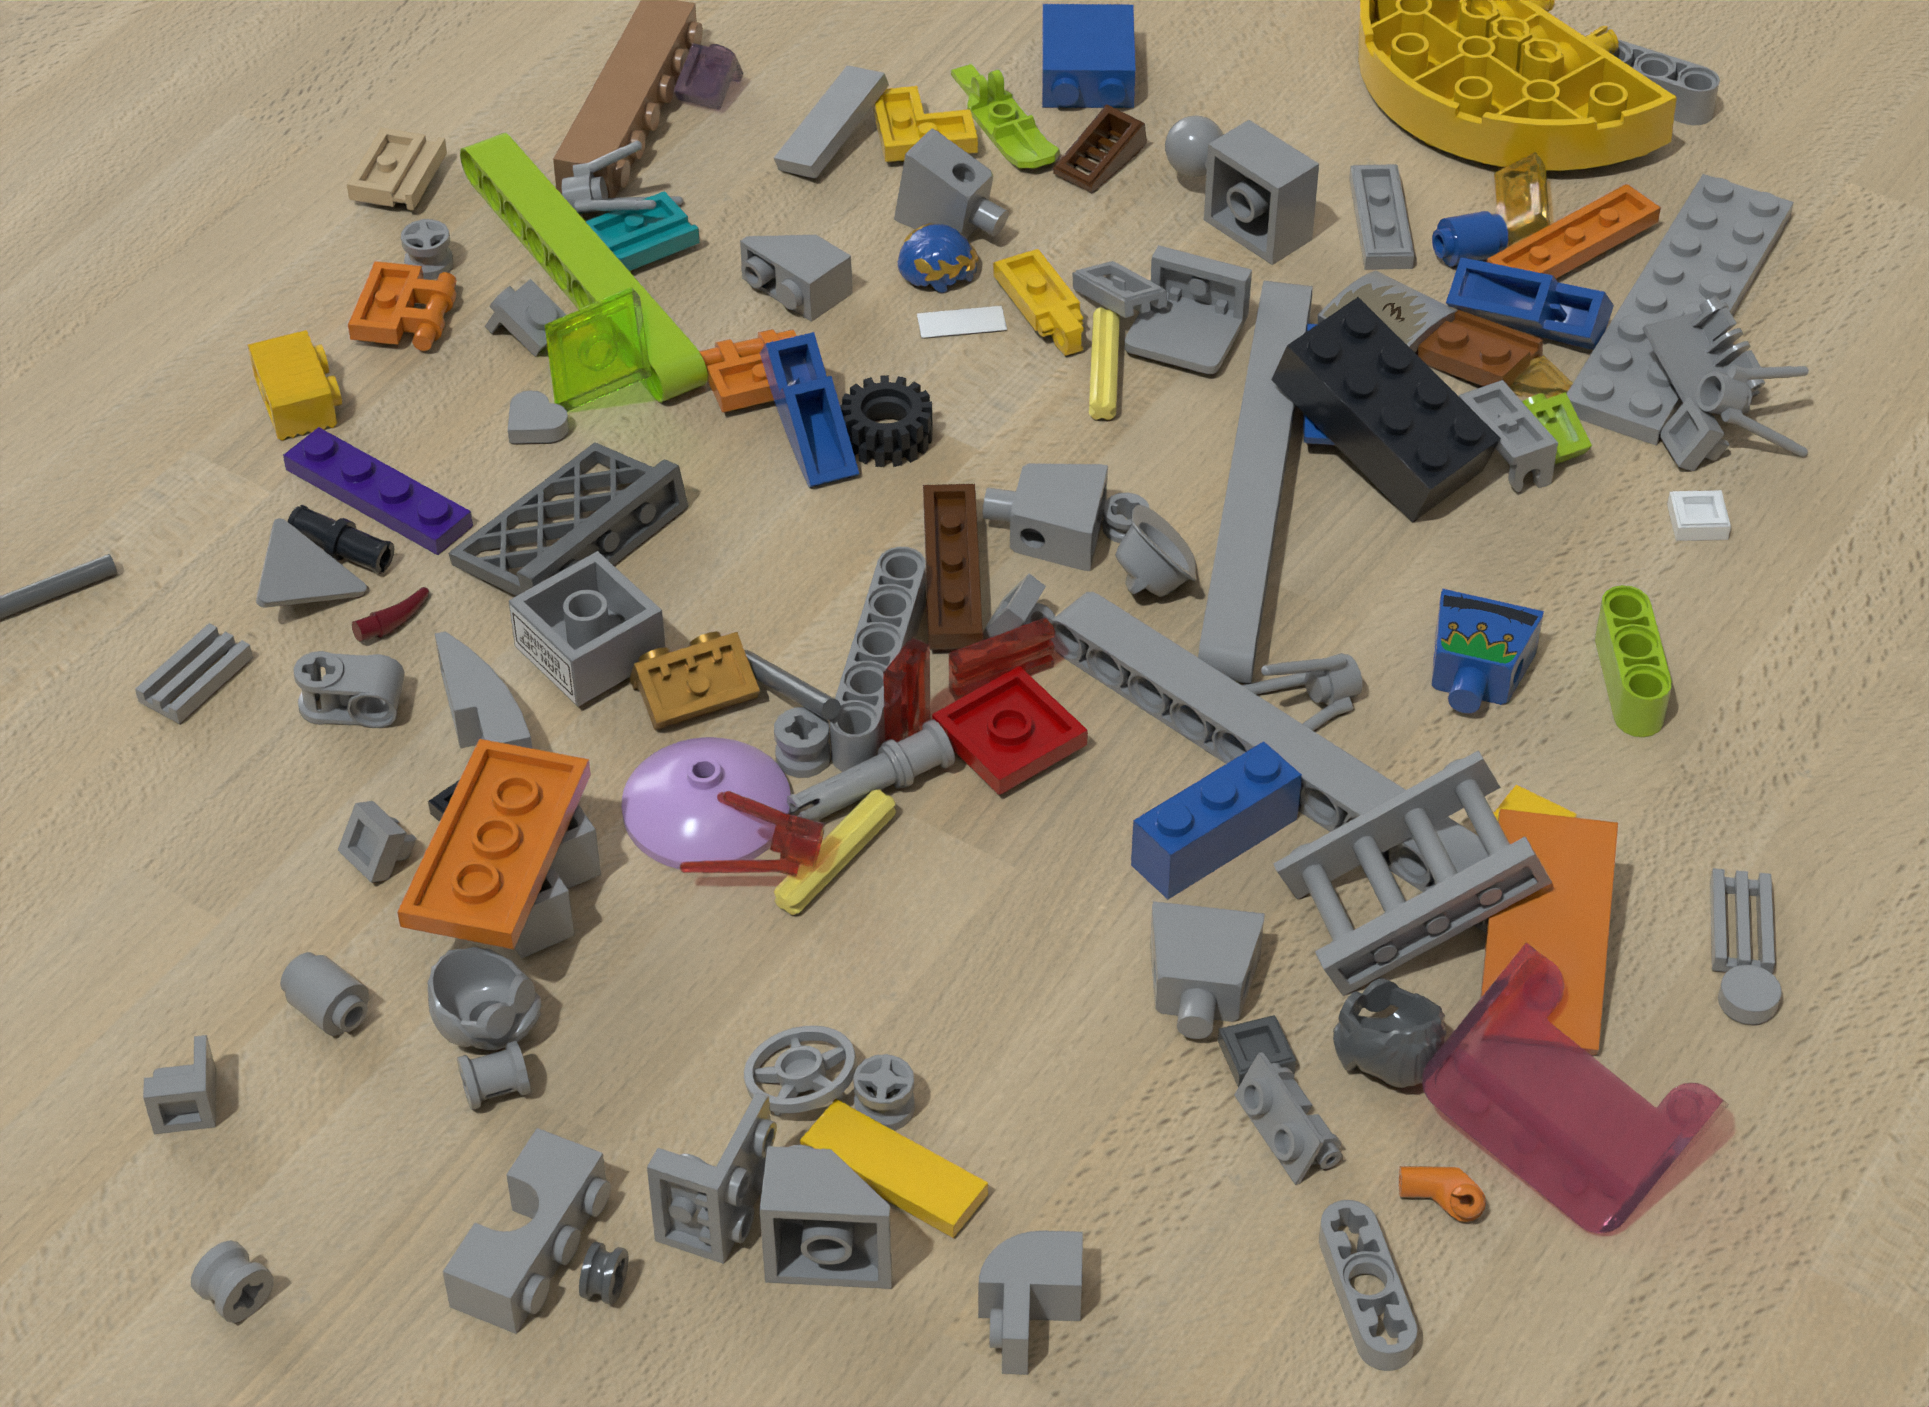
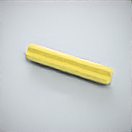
M1103 307L1097 308L1093 313L1089 414L1095 420L1100 418L1111 420L1116 415L1120 315Z
M880 789L871 791L775 888L774 894L776 898L774 902L776 905L790 915L801 912L895 816L896 810L894 806L896 802L890 795H885Z

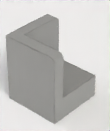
M207 1035L194 1036V1064L158 1068L154 1070L153 1077L144 1078L143 1099L154 1134L216 1127V1067Z

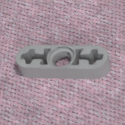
M1354 1200L1334 1202L1322 1214L1319 1245L1355 1346L1362 1360L1369 1366L1383 1371L1400 1369L1413 1357L1417 1325L1374 1212L1361 1202ZM1348 1226L1351 1233L1358 1234L1357 1253L1350 1255L1351 1244L1349 1238L1344 1231H1338V1227ZM1367 1273L1378 1277L1384 1283L1385 1288L1377 1294L1365 1295L1357 1292L1349 1281L1358 1274ZM1384 1313L1383 1323L1390 1338H1398L1397 1344L1387 1345L1384 1337L1376 1336L1377 1316Z

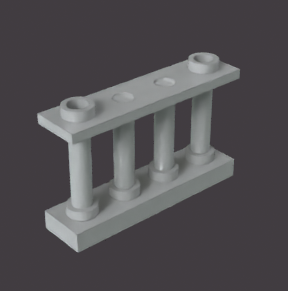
M1479 750L1463 759H1457L1449 763L1442 771L1321 838L1297 847L1290 855L1273 863L1277 873L1297 899L1308 893L1311 894L1333 940L1330 944L1315 951L1324 971L1343 996L1552 883L1527 838L1523 837L1510 844L1485 798L1486 795L1501 787ZM1464 808L1489 856L1458 873L1433 825ZM1413 837L1437 884L1414 898L1405 901L1382 853ZM1361 865L1384 910V914L1354 930L1330 881Z

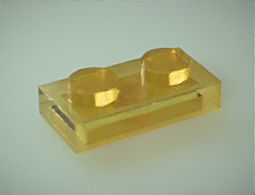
M1536 152L1494 173L1497 214L1503 217L1507 225L1508 246L1551 225L1545 163Z

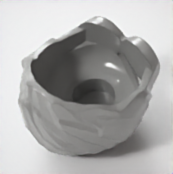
M471 947L449 950L440 957L436 965L431 967V974L428 980L429 1013L440 1034L452 1044L462 1047L472 1046L485 1050L506 1048L507 1043L518 1042L524 1038L537 1023L541 1015V997L535 992L533 982L511 960L491 949Z

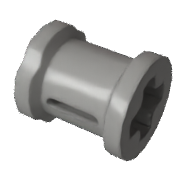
M517 1041L507 1043L506 1050L470 1060L467 1055L457 1057L463 1088L471 1110L480 1108L483 1100L518 1091L521 1095L531 1093L525 1062Z

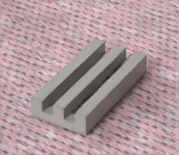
M1114 261L1076 270V272L1072 273L1074 290L1125 318L1134 316L1133 309L1141 313L1150 311V304L1158 309L1167 307V290Z
M209 623L135 688L138 702L180 724L253 658L250 644L242 640L236 644L234 636L227 632L220 636L218 628ZM223 654L225 655L204 674V671ZM188 686V689H187L185 692H183V693H182L176 700H174L171 704L169 703V702L172 701L180 692H182V691Z
M1713 868L1710 878L1712 971L1727 972L1736 966L1754 965L1772 973L1775 965L1771 874L1759 873L1758 880L1748 879V871L1736 870L1735 877L1731 878L1725 877V869ZM1725 893L1735 894L1737 958L1727 957ZM1749 896H1756L1758 960H1751Z

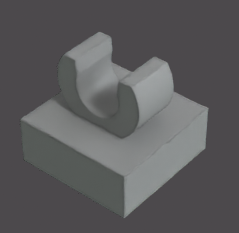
M1691 396L1684 401L1660 433L1661 439L1678 467L1694 471L1705 457L1717 460L1729 446L1728 441L1721 439L1724 436V432L1712 413L1699 408L1697 399Z
M1029 573L1002 599L983 630V634L999 646L1014 633L1016 639L1023 646L1033 648L1044 637V634L1035 628L1032 623L1043 630L1047 623L1055 617L1054 613L1047 606L1036 603L1046 586Z
M374 801L359 802L354 805L338 851L370 882L389 880L396 860H406L410 857L417 838L414 835H406V832L398 825L399 821L396 818L389 817Z

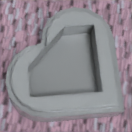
M529 390L516 394L512 398L508 420L509 443H551L563 439L568 434L567 411L563 406L549 403L548 397L545 394Z

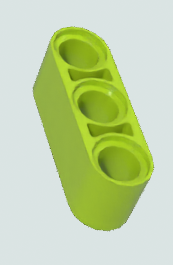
M1615 586L1607 590L1602 596L1595 633L1596 648L1616 725L1624 733L1631 736L1649 737L1658 733L1663 727L1671 692V677L1651 601L1647 594L1633 586Z

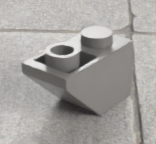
M818 235L747 236L740 241L742 279L747 281L752 287L758 288L776 299L787 309L795 311L811 322L852 294L851 255Z

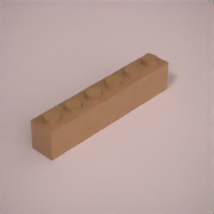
M679 0L640 1L553 158L556 189L561 194L562 179L574 176L573 165L589 163L635 141H640L642 143L641 150L593 172L595 177L602 176L604 178L608 198H615L619 189L627 186L630 169L635 159H641L645 148V140L649 132L657 129L660 112L665 103L669 104L671 102L679 76L683 77L686 74L692 51L698 50L700 47L703 27L701 23L697 22L695 3Z

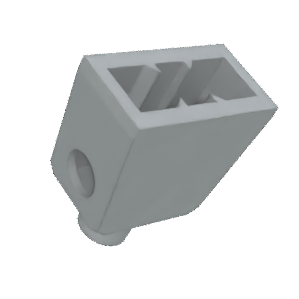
M933 128L905 154L894 220L914 229L928 223L944 224L956 229L966 239L977 228H980L995 237L1006 224L1009 212L989 201L994 177L991 170Z
M1029 463L1022 467L1016 491L995 488L986 489L983 519L1010 522V548L1015 553L1079 570L1091 571L1104 517L1103 506L1107 500L1108 465Z
M1153 901L1150 953L1155 1009L1161 1014L1178 1016L1177 1029L1182 1035L1188 1038L1202 1039L1212 1033L1214 1020L1233 1022L1240 1018L1261 956L1264 913Z

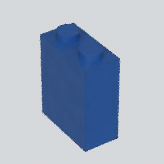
M1043 4L1042 107L1104 108L1107 104L1113 108H1134L1136 74L1134 6L1129 4Z

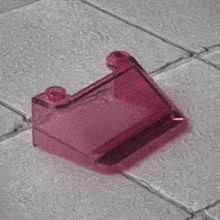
M1525 943L1429 1061L1423 1073V1089L1426 1097L1435 1107L1579 1226L1593 1233L1612 1232L1620 1228L1709 1130L1728 1107L1729 1103L1705 1085L1684 1083L1673 1088L1657 1108L1547 1020L1564 996V977L1560 969L1551 960L1530 944Z

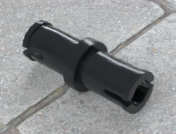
M305 505L295 507L289 516V524L317 546L324 549L336 561L345 558L369 568L377 574L384 573L392 562L395 550L394 544L356 529V524L353 521L345 518L334 520L309 509Z

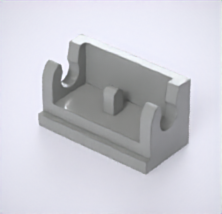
M1503 380L1459 395L1501 438L1496 446V450L1509 463L1508 481L1517 492L1522 490L1524 485L1523 478L1530 470L1533 474V482L1538 488L1551 484L1558 442Z

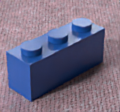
M1263 741L1133 820L1131 866L1169 900L1297 820L1302 774Z

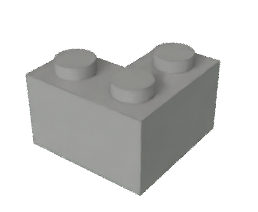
M579 804L576 807L515 946L521 959L574 936L568 888L601 875L596 829Z

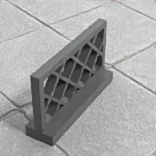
M594 442L448 553L451 564L516 596L597 551L612 565H615L689 507L680 467L666 459L652 467ZM597 463L610 468L607 471L584 474ZM632 483L626 489L619 490L620 484ZM611 487V492L583 496V490ZM574 492V498L547 502L555 495ZM597 510L588 518H583V512ZM574 514V520L547 524V518ZM538 520V526L510 530L520 522ZM561 538L553 545L546 547V540ZM537 542V548L510 552V546ZM500 548V554L476 557L483 550ZM523 567L517 572V576L509 572V569Z

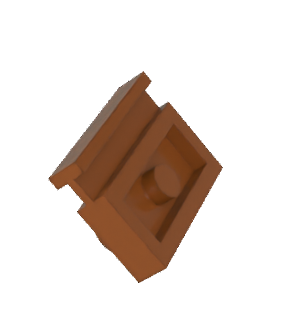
M1458 310L1455 312V320L1452 322L1445 321L1418 346V356L1430 367L1476 384L1486 386L1503 380L1510 387L1530 368V361L1533 358L1539 360L1543 356V340Z

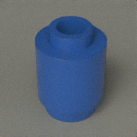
M1488 211L1443 218L1439 221L1437 230L1432 235V246L1436 256L1441 258L1448 266L1458 265L1461 257L1478 261L1487 260L1506 249L1508 245V229L1503 217L1499 214H1491Z

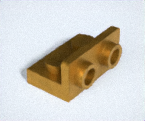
M717 631L709 632L693 639L689 643V647L670 652L667 647L651 650L639 657V662L633 665L630 682L633 690H640L654 730L758 697L760 689L738 632L721 636L720 632Z

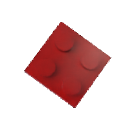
M1021 666L1012 669L932 714V720L938 722L949 738L953 751L998 795L1085 747L1088 740V730Z

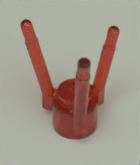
M731 791L719 792L717 800L720 803L776 825L770 851L780 853V859L685 861L680 864L679 868L683 873L778 872L797 877L800 865L811 868L815 867L824 836L825 823L786 814Z

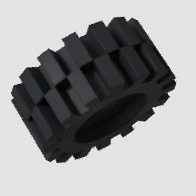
M889 375L880 376V383H874L872 377L863 380L864 388L854 384L850 387V394H844L840 407L854 456L859 454V462L868 464L870 459L873 458L875 459V467H884L885 460H892L893 467L902 466L903 457H906L911 463L918 459L917 452L923 455L926 453L928 443H932L933 438L932 401H930V395L926 390L921 392L920 384L914 381L909 386H906V378L900 376L897 377L895 383L889 382ZM882 419L898 420L897 422L893 423L875 422L877 420Z

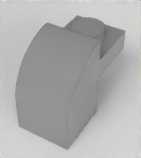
M1030 1231L1021 1233L999 1244L984 1261L978 1282V1318H990V1348H1002V1374L1028 1375L1029 1320L1080 1321L1083 1232Z

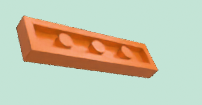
M1625 184L1487 259V262L1553 275L1556 279L1658 223L1661 207L1630 185Z

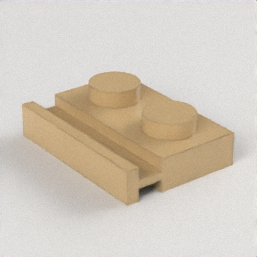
M381 127L347 183L349 199L394 207L396 202L406 203L407 209L414 210L447 154L445 138L438 137L436 142L428 141L425 134Z

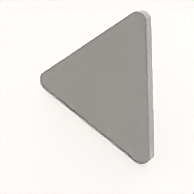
M281 518L274 520L256 597V603L260 607H276L361 597L364 595L367 586L363 581L286 520Z

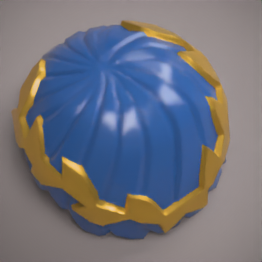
M928 223L913 230L905 237L897 263L900 274L908 282L916 286H928L931 284L935 290L944 293L947 291V285L954 284L956 280L965 279L971 282L974 277L973 274L977 271L976 262L979 260L975 248L956 229L944 224Z

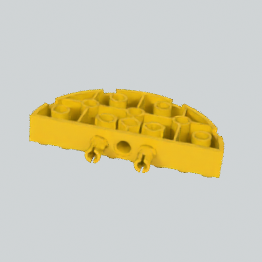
M1360 0L1358 63L1366 88L1377 105L1393 121L1429 146L1485 164L1525 169L1528 172L1540 173L1545 170L1561 171L1593 168L1642 157L1671 143L1677 97L1612 55L1618 50L1619 42L1615 32L1612 29L1608 30V26H1601L1584 36L1550 14L1549 12L1554 8L1555 0Z

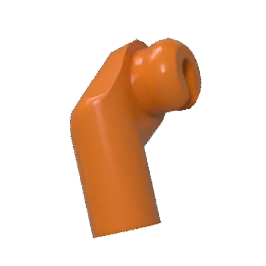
M1432 1166L1399 1167L1400 1197L1431 1198L1451 1217L1463 1222L1476 1220L1485 1210L1486 1200L1483 1191L1460 1168Z

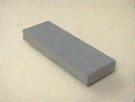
M847 65L775 155L774 160L778 170L817 178L889 86L885 73Z
M1398 165L1350 166L1349 180L1364 270L1413 269L1414 251Z

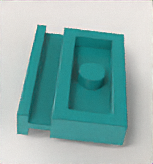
M665 191L642 199L654 200L656 202L654 209L614 210L586 221L629 271L700 243L699 228L695 224L691 225L688 222V216Z

